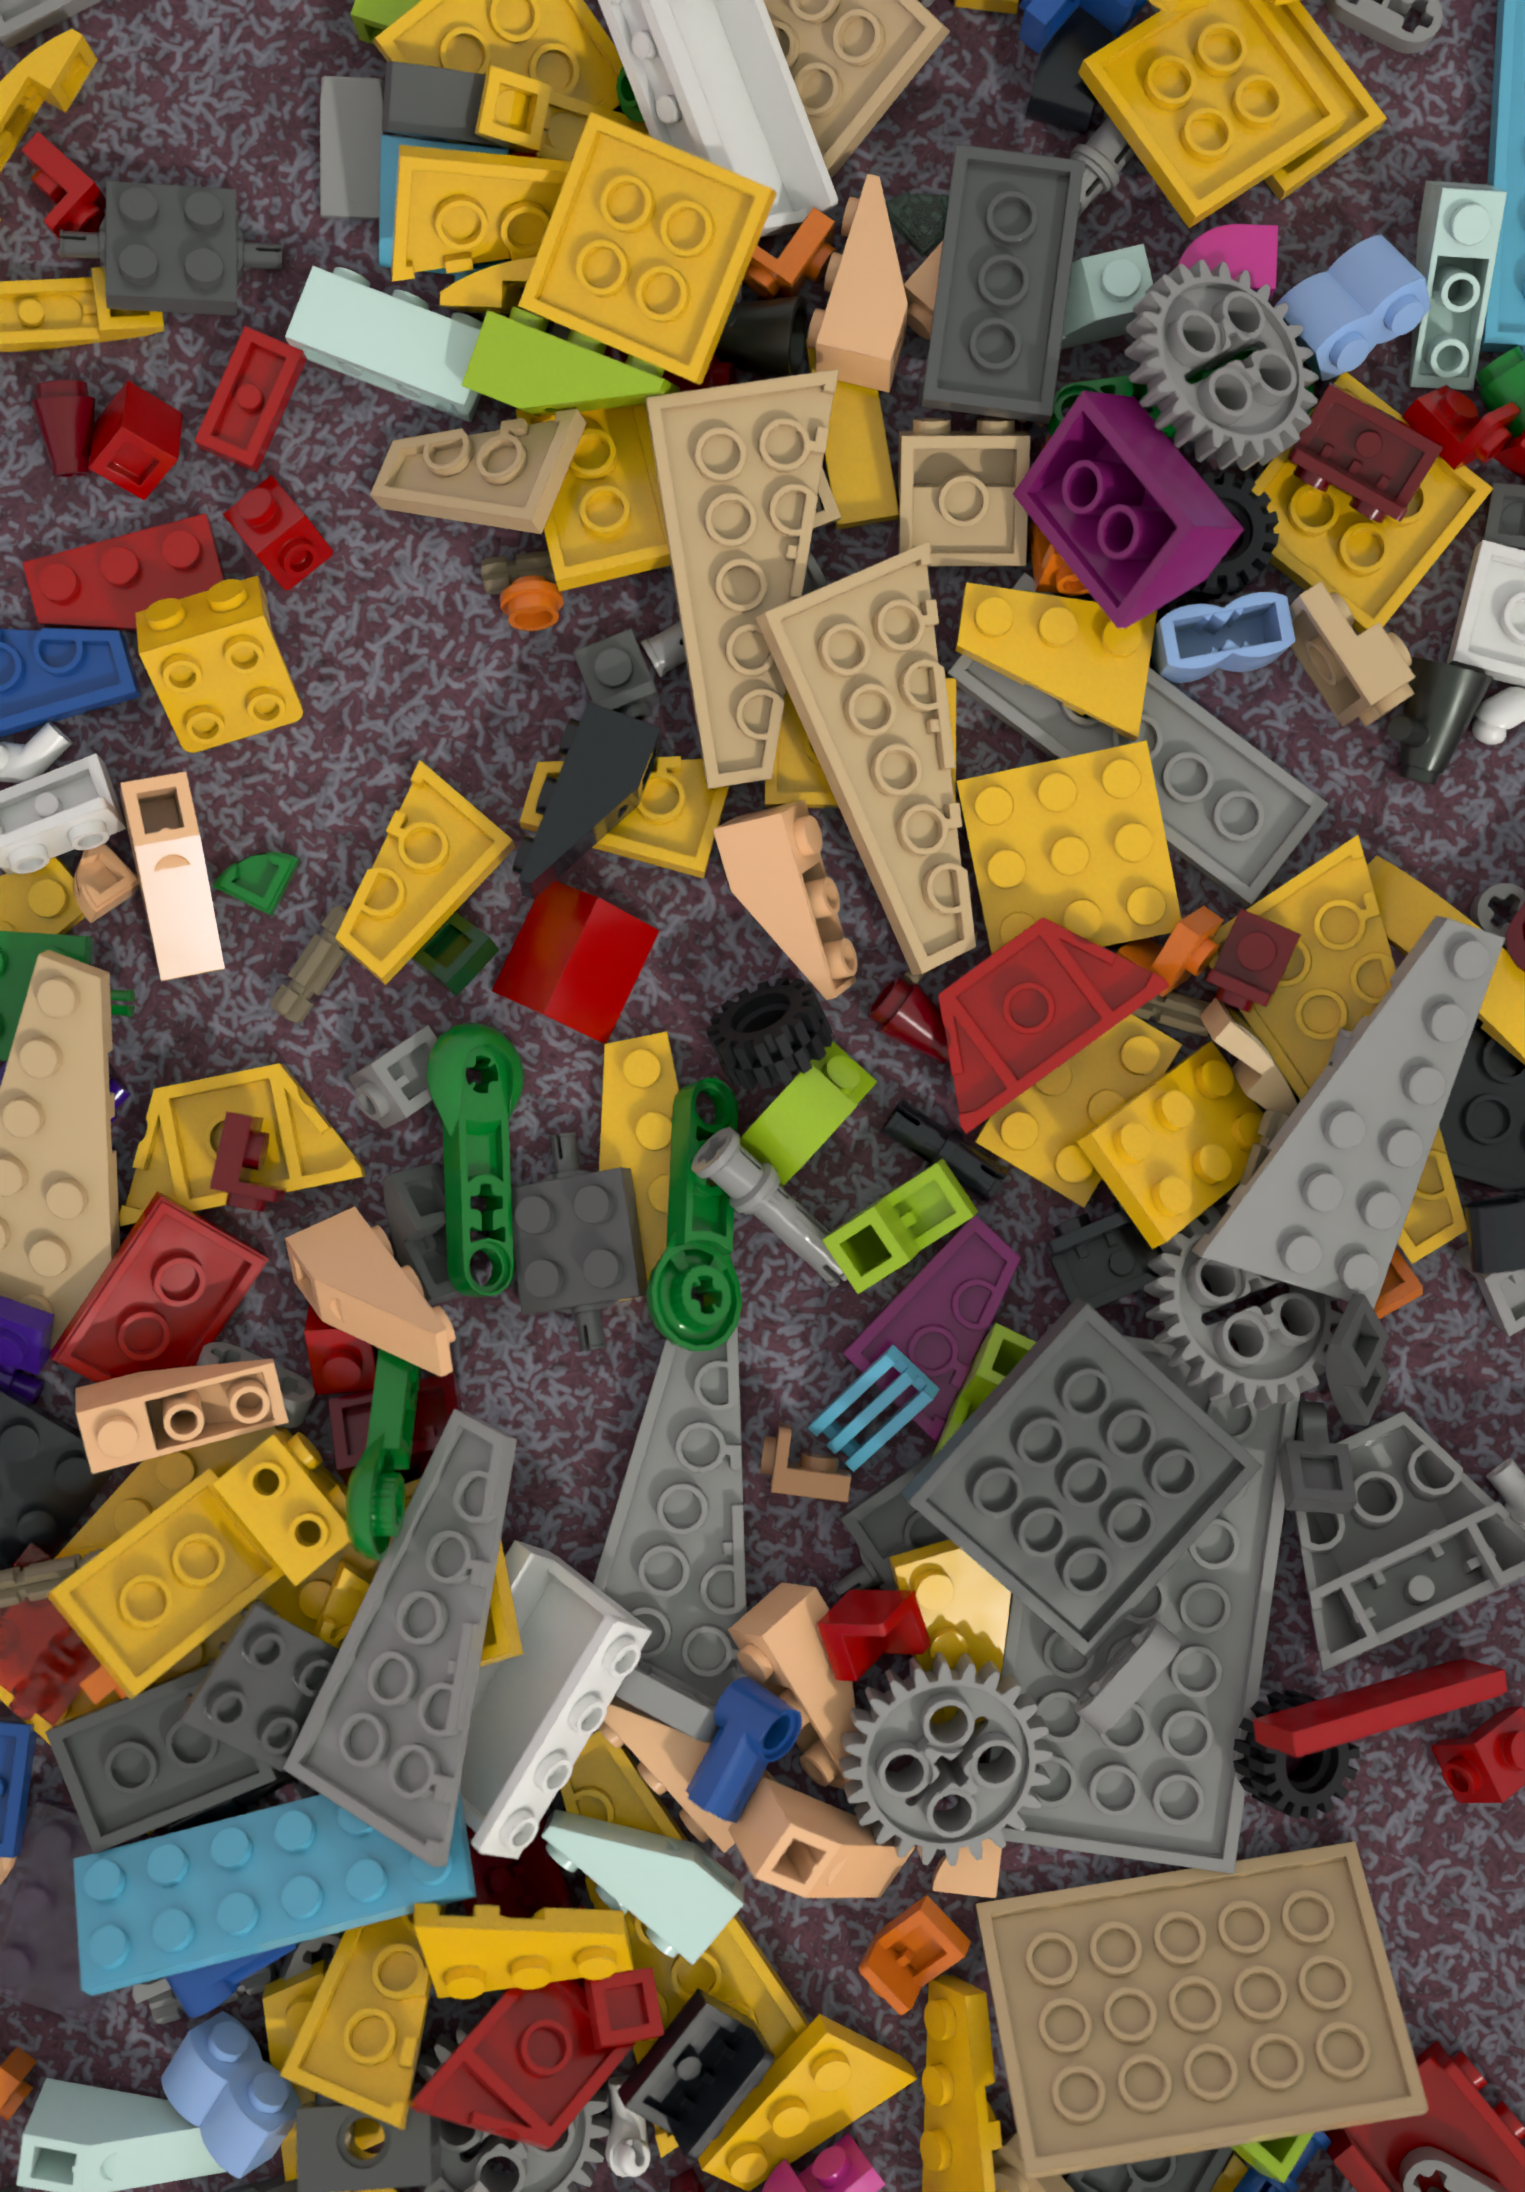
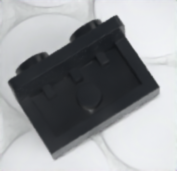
M1118 1200L1111 1203L1115 1214L1092 1223L1088 1213L1052 1228L1056 1239L1047 1242L1044 1250L1069 1306L1077 1297H1080L1096 1310L1143 1290L1145 1285L1161 1277L1148 1266V1263L1164 1252L1160 1246L1151 1248Z
M698 1988L666 2028L664 2035L659 2037L618 2089L617 2093L626 2109L672 2133L682 2154L695 2161L711 2141L720 2135L725 2123L751 2090L760 2084L766 2071L773 2064L775 2057L754 2020Z

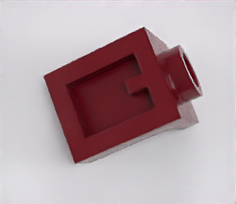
M1240 909L1214 968H1211L1206 979L1207 982L1219 986L1214 997L1249 1013L1254 1003L1265 1007L1269 1006L1302 934L1249 911Z
M226 1112L210 1189L228 1192L225 1204L264 1212L266 1201L282 1202L286 1194V1188L250 1181L252 1169L257 1171L262 1169L268 1151L269 1133L261 1132L264 1119L262 1117L238 1112Z

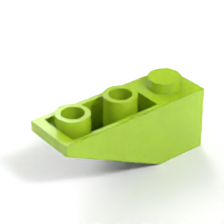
M512 307L509 318L487 310L461 385L538 417L555 415L557 411L574 408L582 412L645 404L646 397L679 393L680 387L662 378L664 369L628 354L626 363L604 356L607 344L572 329L567 341L545 333L549 323L548 320L517 307Z

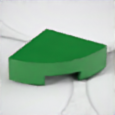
M280 852L253 855L227 867L217 878L213 887L273 916L301 860Z

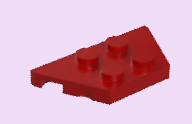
M1042 917L938 994L961 1128L966 1134L1164 991L1169 987V984L1163 977Z
M582 1904L577 1907V1909H587ZM585 1978L550 1982L544 1987L533 1990L517 1987L505 1990L408 2105L419 2113L546 2150L555 2144L636 2043L595 2050L584 1981L587 1980Z

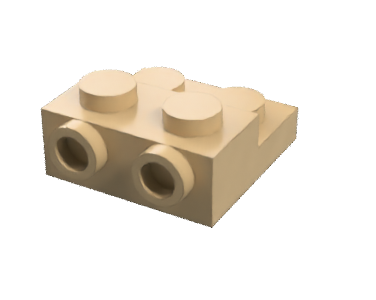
M916 418L913 419V431H899L898 554L930 541L932 564L929 566H1026L1028 513L1014 497L1013 493L1029 471L1031 436L1026 431H1015V419L979 418L977 419L976 431H951V419Z
M1322 582L1317 583L1300 594L1289 605L1296 640L1290 648L1342 727L1358 717L1366 727L1415 694L1408 682L1415 678V675L1409 668L1412 664L1410 653L1396 634L1392 632L1386 633L1380 622L1357 636L1351 627L1354 625V618L1350 608L1336 592L1329 594Z

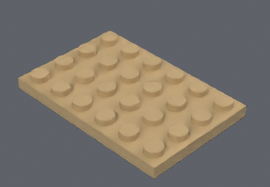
M1355 1841L1238 1860L1235 1864L1234 1874L1189 1868L976 1903L978 1924L1026 2180L1423 2115L1428 2109Z

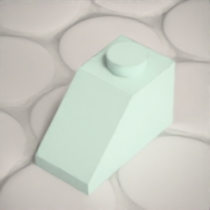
M1144 244L1084 257L1072 263L1061 349L1129 334L1126 331V326L1137 317L1133 307L1146 295L1145 291L1153 285Z

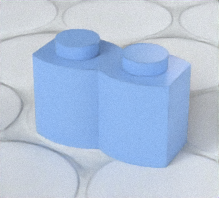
M1382 235L1372 236L1354 245L1341 255L1328 271L1315 274L1303 280L1289 290L1274 306L1287 303L1289 308L1283 318L1287 326L1302 325L1304 330L1295 338L1297 346L1306 347L1313 351L1314 355L1307 359L1305 363L1322 381L1335 378L1357 368L1376 344L1390 341L1399 335L1412 331L1431 308L1425 277Z
M1258 592L1239 597L1224 608L1211 604H1192L1167 613L1155 625L1151 650L1154 671L1169 683H1187L1201 679L1217 668L1232 672H1246L1267 666L1296 641L1288 598L1278 593Z
M224 2011L189 2030L161 2076L162 2087L171 2105L183 2118L200 2128L203 2142L212 2158L225 2171L239 2179L274 2156L296 2122V2109L302 2106L292 2084L280 2076L281 2072L262 2061L260 2049L248 2029L236 2018Z

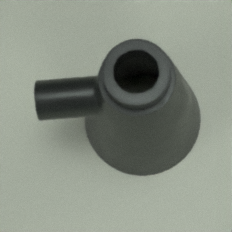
M799 295L739 304L734 303L713 355H718L719 361L734 362L735 367L771 378L801 375L807 335V308L804 297Z
M1411 657L1412 664L1409 668L1415 675V678L1408 682L1415 694L1404 701L1403 716H1396L1390 721L1388 734L1392 740L1401 742L1399 763L1402 765L1399 777L1436 786L1439 774L1444 773L1493 677L1450 664Z

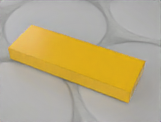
M806 339L805 346L810 373H815L816 349L807 347ZM837 380L828 427L826 452L824 454L828 483L841 515V519L835 522L836 530L898 520L899 510L879 392L876 389Z

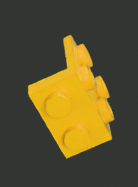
M258 575L244 580H224L213 585L208 591L182 599H161L151 604L146 610L135 613L140 658L179 743L185 751L190 753L200 752L297 722L302 717V703L273 635L267 597Z

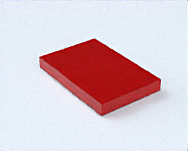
M157 1191L50 1351L51 1358L95 1383L141 1371L196 1366L203 1346L216 1340L269 1258L265 1253Z

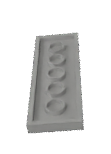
M1026 573L1022 575L1012 588L1014 590L1054 595L1051 592H1036L1035 580ZM964 655L958 658L946 675V678H955L957 687L1053 760L1147 740L1168 848L1246 907L1254 903L1328 806L1326 801L1150 667L1148 670L1139 737L1135 742L1114 732V728L1087 714L1082 716L1063 706V702L1028 684L1023 686Z

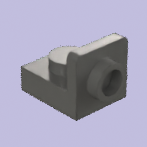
M632 628L573 651L594 704L641 721L646 720L652 715L649 706L659 703L660 697Z

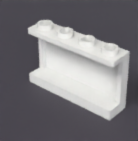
M598 0L650 137L770 187L777 192L760 238L798 230L813 207L825 214L837 206L838 197L764 0Z
M514 1540L505 1556V1562L523 1654L479 1667L460 1789L465 1823L476 1832L471 1842L472 1846L481 1854L518 1859L523 1849L535 1838L539 1822L556 1793L568 1782L572 1774L573 1765L591 1734L603 1723L607 1707L624 1678L636 1667L640 1659L641 1650L651 1635L652 1630L558 1556L547 1550Z

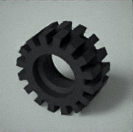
M1213 472L1201 474L1200 477L1244 530L1240 534V544L1237 552L1228 558L1221 559L1207 579L1188 590L1186 594L1198 597L1201 592L1208 593V599H1220L1224 593L1228 592L1230 596L1241 592L1246 585H1251L1272 559L1273 555L1271 553L1277 546L1279 534L1274 533V528L1279 523L1277 512H1268L1267 506L1271 499L1265 491L1258 497L1252 491L1256 483L1247 477L1240 484L1234 481L1236 473L1224 472L1220 478L1216 479L1213 478Z
M787 977L778 978L775 985L771 987L767 980L758 983V990L749 993L746 988L737 993L740 1000L737 1002L727 1000L721 1005L723 1013H714L711 1017L710 1022L712 1025L707 1027L706 1032L709 1037L708 1040L727 1079L729 1078L734 1086L737 1087L741 1084L743 1089L752 1090L759 1082L761 1089L772 1088L774 1079L778 1078L781 1079L783 1084L794 1080L791 1075L792 1072L800 1070L803 1074L813 1068L810 1063L811 1059L821 1061L827 1054L824 1047H831L833 1041L831 1034L833 1032L813 987L809 983L805 985L802 979L795 978L790 983Z
M1285 1690V1695L1275 1691L1267 1695L1269 1705L1257 1701L1250 1709L1258 1718L1318 1699L1294 1690ZM1243 1717L1239 1728L1248 1733L1245 1740L1235 1739L1233 1750L1243 1754L1244 1758L1235 1760L1233 1763L1235 1772L1245 1776L1239 1782L1245 1791L1252 1793V1798L1290 1817L1299 1819V1816H1302L1308 1820L1317 1818V1810L1327 1814L1335 1808L1330 1798L1332 1795L1341 1800L1345 1798L1349 1790L1341 1784L1345 1777L1355 1780L1358 1770L1348 1766L1349 1759L1360 1758V1747L1347 1742L1307 1754L1297 1770L1287 1776V1754L1256 1742L1253 1721Z

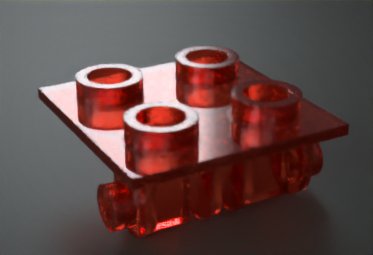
M32 1542L12 1568L20 1567L23 1571L24 1567L29 1566V1564L53 1560V1558ZM27 1597L26 1601L21 1602V1604L0 1608V1685L14 1697L9 1704V1708L14 1714L24 1720H31L36 1713L54 1726L81 1692L82 1688L79 1684L101 1666V1663L49 1598L31 1602Z

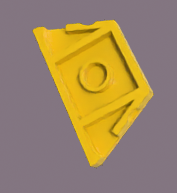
M278 1063L153 1089L146 1115L148 1126L145 1137L138 1144L132 1166L136 1169L126 1205L121 1206L119 1222L120 1226L136 1224L157 1191L193 1212L227 1205L225 1203L228 1192L210 1189L226 1112H238L264 1118L261 1132L269 1133L268 1151L262 1169L260 1171L252 1169L250 1181L286 1188V1193L366 1177V1172L362 1163L284 1064Z

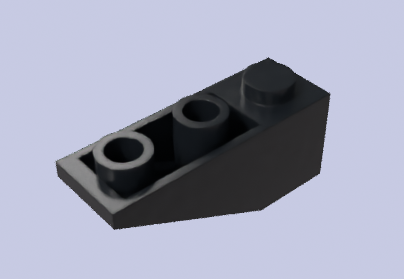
M587 702L580 721L574 718L569 720L559 747V755L566 757L558 779L550 776L547 777L537 801L536 813L543 815L535 838L528 835L524 836L514 860L513 872L520 874L518 880L523 896L531 899L539 896L640 804L661 749L660 727L591 702Z

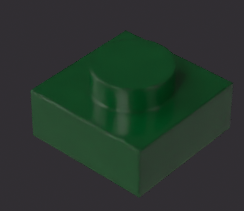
M454 912L411 959L420 969L457 997L497 954L499 949L489 936L457 912Z

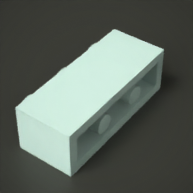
M312 266L285 335L289 345L302 350L307 360L468 422H471L482 395L461 386L483 324L481 321L458 312H454L451 318L428 310L429 305L423 299L403 290H394L392 296L370 288V282L366 278L346 268L335 267L333 273Z

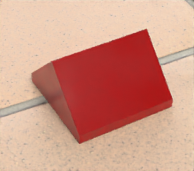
M554 881L535 898L492 992L596 1041L607 1044L660 930L597 896Z

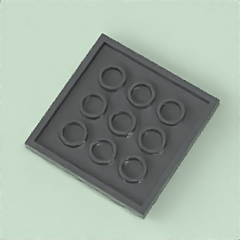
M1077 1297L901 1492V1495L912 1507L1089 1660L1257 1473L1262 1465L1088 1303Z

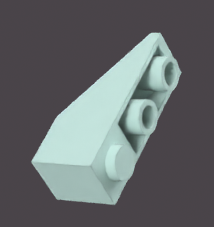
M1426 181L1417 236L1416 269L1426 279L1431 308L1412 330L1410 387L1438 389L1448 385L1452 390L1473 391L1507 192L1489 184Z
M557 1809L546 1820L541 1837L548 1842L546 1850L549 1855L566 1870L575 1873L579 1868L598 1884L595 1890L603 1902L612 1910L623 1911L624 1915L630 1911L648 1927L645 1932L650 1941L669 1957L675 1958L679 1953L694 1965L744 1905L745 1885L696 1843Z
M46 2078L23 2132L16 2185L50 2192H114L227 2171L208 2152L203 2142L200 2128L183 2118L169 2100Z

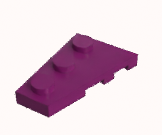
M976 1215L960 1226L842 1351L860 1371L864 1372L889 1347L894 1345L940 1390L935 1398L912 1420L935 1442L943 1429L953 1401L971 1368L970 1365L985 1332L990 1327L1021 1260V1257ZM892 1366L874 1384L883 1391L900 1373ZM911 1384L893 1402L900 1408L918 1390Z

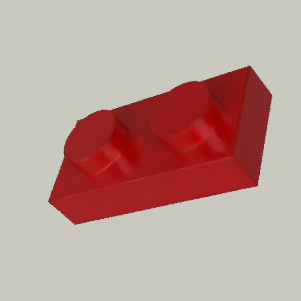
M244 326L194 440L199 449L257 473L307 361L305 353L289 344Z

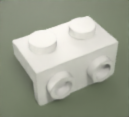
M97 753L0 791V868L8 875L38 871L44 868L51 858L74 849L89 850L99 847L108 841L110 835L127 829L106 764Z

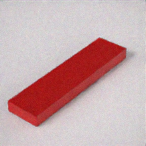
M1469 1659L1453 1660L1255 1718L1253 1719L1256 1742L1293 1757H1301L1502 1696L1503 1693L1508 1692L1505 1669Z

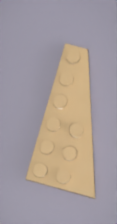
M764 0L830 178L840 170L949 34L950 30L919 0Z
M839 369L646 397L645 399L707 789L772 779L786 686L756 617L802 596L818 501L817 494L822 463L826 452L828 427Z
M930 541L756 617L912 975L923 974L976 948L968 872L961 865L957 828L962 827L960 803H954L951 769L956 767L945 670L938 663L934 626L939 624L936 599L931 600L927 567L932 564Z
M46 950L38 954L0 1086V1296L54 1314L50 1348L52 1350L116 1254V1251L120 1248L117 1153L116 1150H112L111 1119L115 1117L114 1092L109 1090L108 1053L113 1050L110 973L51 950Z

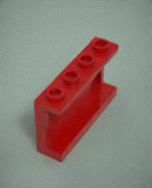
M1438 2041L1415 2058L1428 2105L1425 2114L1332 2129L1325 2133L1332 2141V2144L1326 2150L1328 2155L1357 2192H1403L1398 2172L1402 2159L1409 2151L1427 2146L1448 2153L1500 2183L1509 2192H1525V2147L1520 2142L1525 2137V2127L1503 2100L1493 2108L1485 2100L1479 2090L1488 2082L1462 2050L1451 2058ZM1435 2170L1430 2177H1425L1421 2174L1416 2177L1421 2192H1426L1430 2186L1437 2187L1444 2192H1450L1444 2187L1438 2170Z

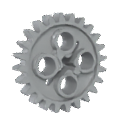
M1199 260L1190 269L1184 264L1178 265L1168 275L1164 274L1145 291L1146 295L1133 307L1137 317L1126 326V331L1136 341L1125 350V356L1141 363V366L1129 376L1131 382L1147 385L1149 392L1139 401L1141 407L1157 405L1161 411L1154 426L1159 430L1171 424L1177 429L1174 438V446L1176 448H1180L1190 440L1195 443V457L1197 461H1203L1214 452L1219 469L1224 470L1236 461L1240 469L1244 471L1256 462H1259L1262 466L1267 464L1301 439L1298 433L1312 422L1306 412L1318 402V399L1306 390L1319 380L1318 375L1311 370L1303 368V363L1313 356L1314 353L1309 348L1297 346L1295 338L1304 330L1302 325L1287 326L1283 320L1289 308L1288 304L1282 303L1273 308L1268 303L1270 296V286L1268 284H1265L1255 292L1250 289V275L1248 271H1242L1231 280L1226 262H1221L1210 271L1205 261ZM1250 347L1258 349L1242 362L1234 360L1227 363L1206 379L1194 384L1186 382L1204 368L1206 370L1217 368L1243 350Z
M1227 1202L1217 1208L1211 1205L1168 1242L1160 1245L1164 1253L1148 1263V1266L1161 1277L1145 1285L1144 1291L1151 1296L1159 1298L1160 1305L1146 1312V1317L1152 1320L1163 1321L1166 1328L1154 1338L1155 1344L1173 1343L1176 1351L1171 1355L1167 1364L1171 1368L1186 1362L1191 1367L1186 1381L1189 1387L1208 1380V1399L1211 1401H1215L1230 1393V1400L1234 1409H1239L1252 1402L1257 1410H1263L1272 1406L1277 1401L1282 1405L1300 1397V1393L1320 1384L1317 1376L1326 1372V1353L1334 1335L1330 1329L1337 1327L1343 1316L1340 1312L1331 1309V1302L1338 1298L1209 1260L1191 1252L1204 1233L1210 1235L1230 1208L1226 1204ZM1201 1275L1209 1282L1212 1294L1202 1284ZM1285 1283L1289 1287V1293L1275 1297L1259 1306L1245 1309L1214 1324L1205 1325L1201 1320L1202 1315L1217 1311L1232 1302L1247 1299L1278 1284ZM1280 1315L1287 1321L1290 1332L1282 1324ZM1228 1334L1236 1341L1239 1354L1230 1345Z
M936 1652L932 1670L924 1672L920 1663L913 1657L909 1659L910 1677L902 1680L892 1670L888 1669L885 1671L886 1679L890 1686V1689L885 1694L871 1687L865 1689V1693L872 1706L870 1711L851 1709L850 1716L860 1732H848L841 1735L845 1751L852 1754L839 1760L843 1777L851 1779L843 1785L848 1802L858 1803L854 1811L859 1824L864 1826L873 1823L871 1831L875 1842L879 1845L893 1837V1845L898 1857L903 1858L914 1845H917L923 1865H929L936 1849L944 1851L949 1865L955 1866L959 1848L968 1846L971 1854L978 1861L982 1859L981 1841L990 1838L994 1844L1004 1848L1006 1842L1001 1831L1003 1827L1008 1824L1021 1831L1027 1828L1019 1813L1022 1806L1030 1809L1041 1808L1042 1804L1031 1786L1048 1785L1051 1781L1045 1768L1038 1764L1053 1758V1752L1047 1742L1040 1739L1049 1732V1729L1041 1715H1034L1038 1706L1030 1693L1019 1695L1022 1687L1013 1674L999 1681L1000 1672L994 1662L988 1660L976 1674L975 1665L968 1653H963L958 1660L956 1668L951 1669L942 1652ZM948 1705L958 1707L956 1714L948 1722L941 1724L930 1722L932 1715L939 1708ZM978 1717H986V1720L975 1723ZM993 1746L1004 1747L1003 1753L995 1761L990 1763L978 1762L980 1755L986 1749ZM903 1754L914 1756L910 1766L904 1770L894 1772L886 1769L889 1762L896 1756ZM943 1755L945 1758H947V1759H949V1760H952V1761L948 1762V1761H946L945 1759L940 1758V1757ZM918 1794V1796H917L913 1801H906V1800H905L906 1798H909V1797H912V1796H915V1795ZM945 1796H961L957 1805L949 1810L939 1811L934 1809L937 1802Z
M465 2019L459 2021L456 2030L457 2043L441 2033L437 2036L434 2044V2050L438 2058L424 2053L421 2055L416 2069L423 2078L414 2077V2081L421 2082V2088L473 2029ZM598 2090L555 2144L546 2150L494 2134L489 2135L487 2132L467 2126L454 2125L450 2121L440 2119L441 2177L433 2185L425 2186L424 2192H439L442 2189L445 2192H464L478 2180L490 2192H577L574 2182L590 2187L593 2183L595 2170L589 2162H603L606 2145L597 2138L608 2136L610 2131L611 2118L598 2114L608 2108L609 2091ZM487 2137L481 2149L472 2157L465 2158L462 2156V2151L472 2148L479 2141L481 2142ZM497 2156L507 2157L516 2164L518 2170L509 2175L497 2174L490 2169L487 2161Z

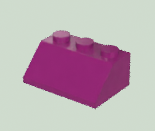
M1082 391L1013 495L1117 628H1127L1205 581L1244 528L1165 433L1154 426L1156 422L1141 407L1135 397Z

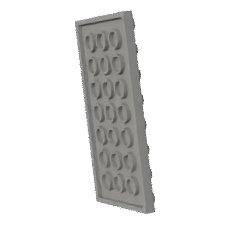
M1048 1324L1047 1330L1052 1326V1324ZM1122 1335L1254 1457L1262 1467L1089 1660L1011 1593L1001 1680L1013 1674L1022 1687L1019 1695L1030 1693L1038 1706L1034 1715H1041L1049 1729V1732L1040 1739L1047 1742L1053 1752V1758L1038 1763L1047 1771L1051 1779L1050 1784L1031 1786L1042 1804L1041 1808L1030 1809L1022 1806L1019 1810L1027 1828L1021 1831L1007 1824L1001 1831L1005 1841L1234 1874L1246 1791L1239 1782L1245 1776L1235 1772L1233 1763L1235 1760L1244 1758V1755L1233 1750L1235 1739H1246L1248 1732L1239 1728L1243 1717L1251 1721L1256 1718V1715L1250 1708L1259 1698L1285 1509L1278 1451L1285 1440H1294L1300 1397L1282 1405L1277 1401L1276 1404L1263 1410H1257L1253 1402L1239 1409H1234L1231 1404L1230 1393L1215 1401H1211L1208 1399V1380L1189 1387L1186 1381L1191 1367L1186 1362L1171 1368L1167 1364L1171 1355L1176 1351L1173 1343L1155 1344L1154 1339ZM1153 1618L1157 1619L1181 1640L1179 1651L1167 1668L1111 1729L1099 1734L1074 1712V1706L1078 1698L1130 1637L1147 1621ZM993 1746L988 1748L986 1763L998 1759L1003 1753L1004 1747Z

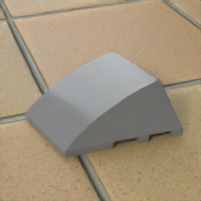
M1404 1411L1336 1443L1348 1444L1357 1498V1504L1349 1514L1295 1511L1322 1672L1372 1652L1525 1577V1530L1510 1516L1511 1513L1499 1501L1495 1502L1463 1472L1464 1468Z

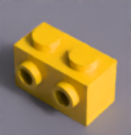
M283 1428L266 1439L212 1485L294 1586H297L350 1542L346 1525L348 1488L340 1482L333 1486L318 1467L323 1462V1459L307 1437L300 1432L292 1436L287 1428Z

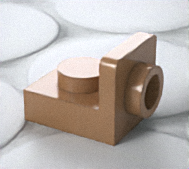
M779 1422L777 1437L764 1436L760 1474L772 1475V1493L848 1502L851 1474L850 1470L838 1468V1457L818 1453H801L800 1463L788 1462L792 1424Z

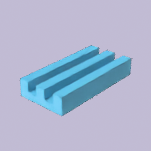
M892 1345L812 1421L808 1429L816 1437L823 1432L830 1439L826 1446L834 1454L842 1450L848 1456L845 1464L854 1472L935 1398L940 1389L897 1347ZM893 1366L900 1375L842 1428L835 1419ZM911 1384L918 1390L861 1444L853 1439Z

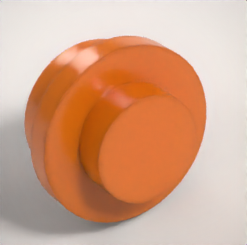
M537 575L517 578L512 582L511 586L504 589L500 594L501 611L508 616L509 624L523 631H537L551 627L558 621V611L564 604L563 592L558 591L557 585Z

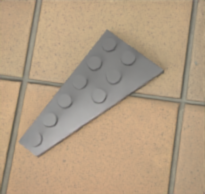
M1436 916L1390 978L1391 988L1369 1017L1363 1016L1349 1034L1352 1038L1350 1044L1333 1066L1327 1065L1267 1146L1268 1156L1246 1186L1240 1183L1226 1203L1230 1208L1210 1235L1207 1233L1202 1235L1191 1252L1209 1260L1348 1302L1353 1294H1365L1372 1308H1375L1505 937L1450 918Z
M738 1325L728 1341L710 1351H687L672 1345L666 1339L593 1585L652 1630L651 1635L641 1650V1660L693 1686L717 1701L733 1681L749 1676L738 1661L737 1653L740 1650L728 1632V1629L747 1613Z
M454 1409L405 1511L400 1535L392 1538L386 1555L381 1561L283 1767L285 1771L432 1867L447 1866L517 1439L468 1412Z

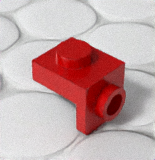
M272 475L257 487L248 491L236 504L222 514L285 591L292 589L333 555V550Z
M309 1303L304 1334L315 1395L374 1389L378 1358L377 1347L322 1322Z
M1522 1706L1508 1707L1496 1713L1465 1738L1442 1739L1432 1746V1752L1442 1770L1443 1779L1459 1803H1503L1525 1785V1711Z

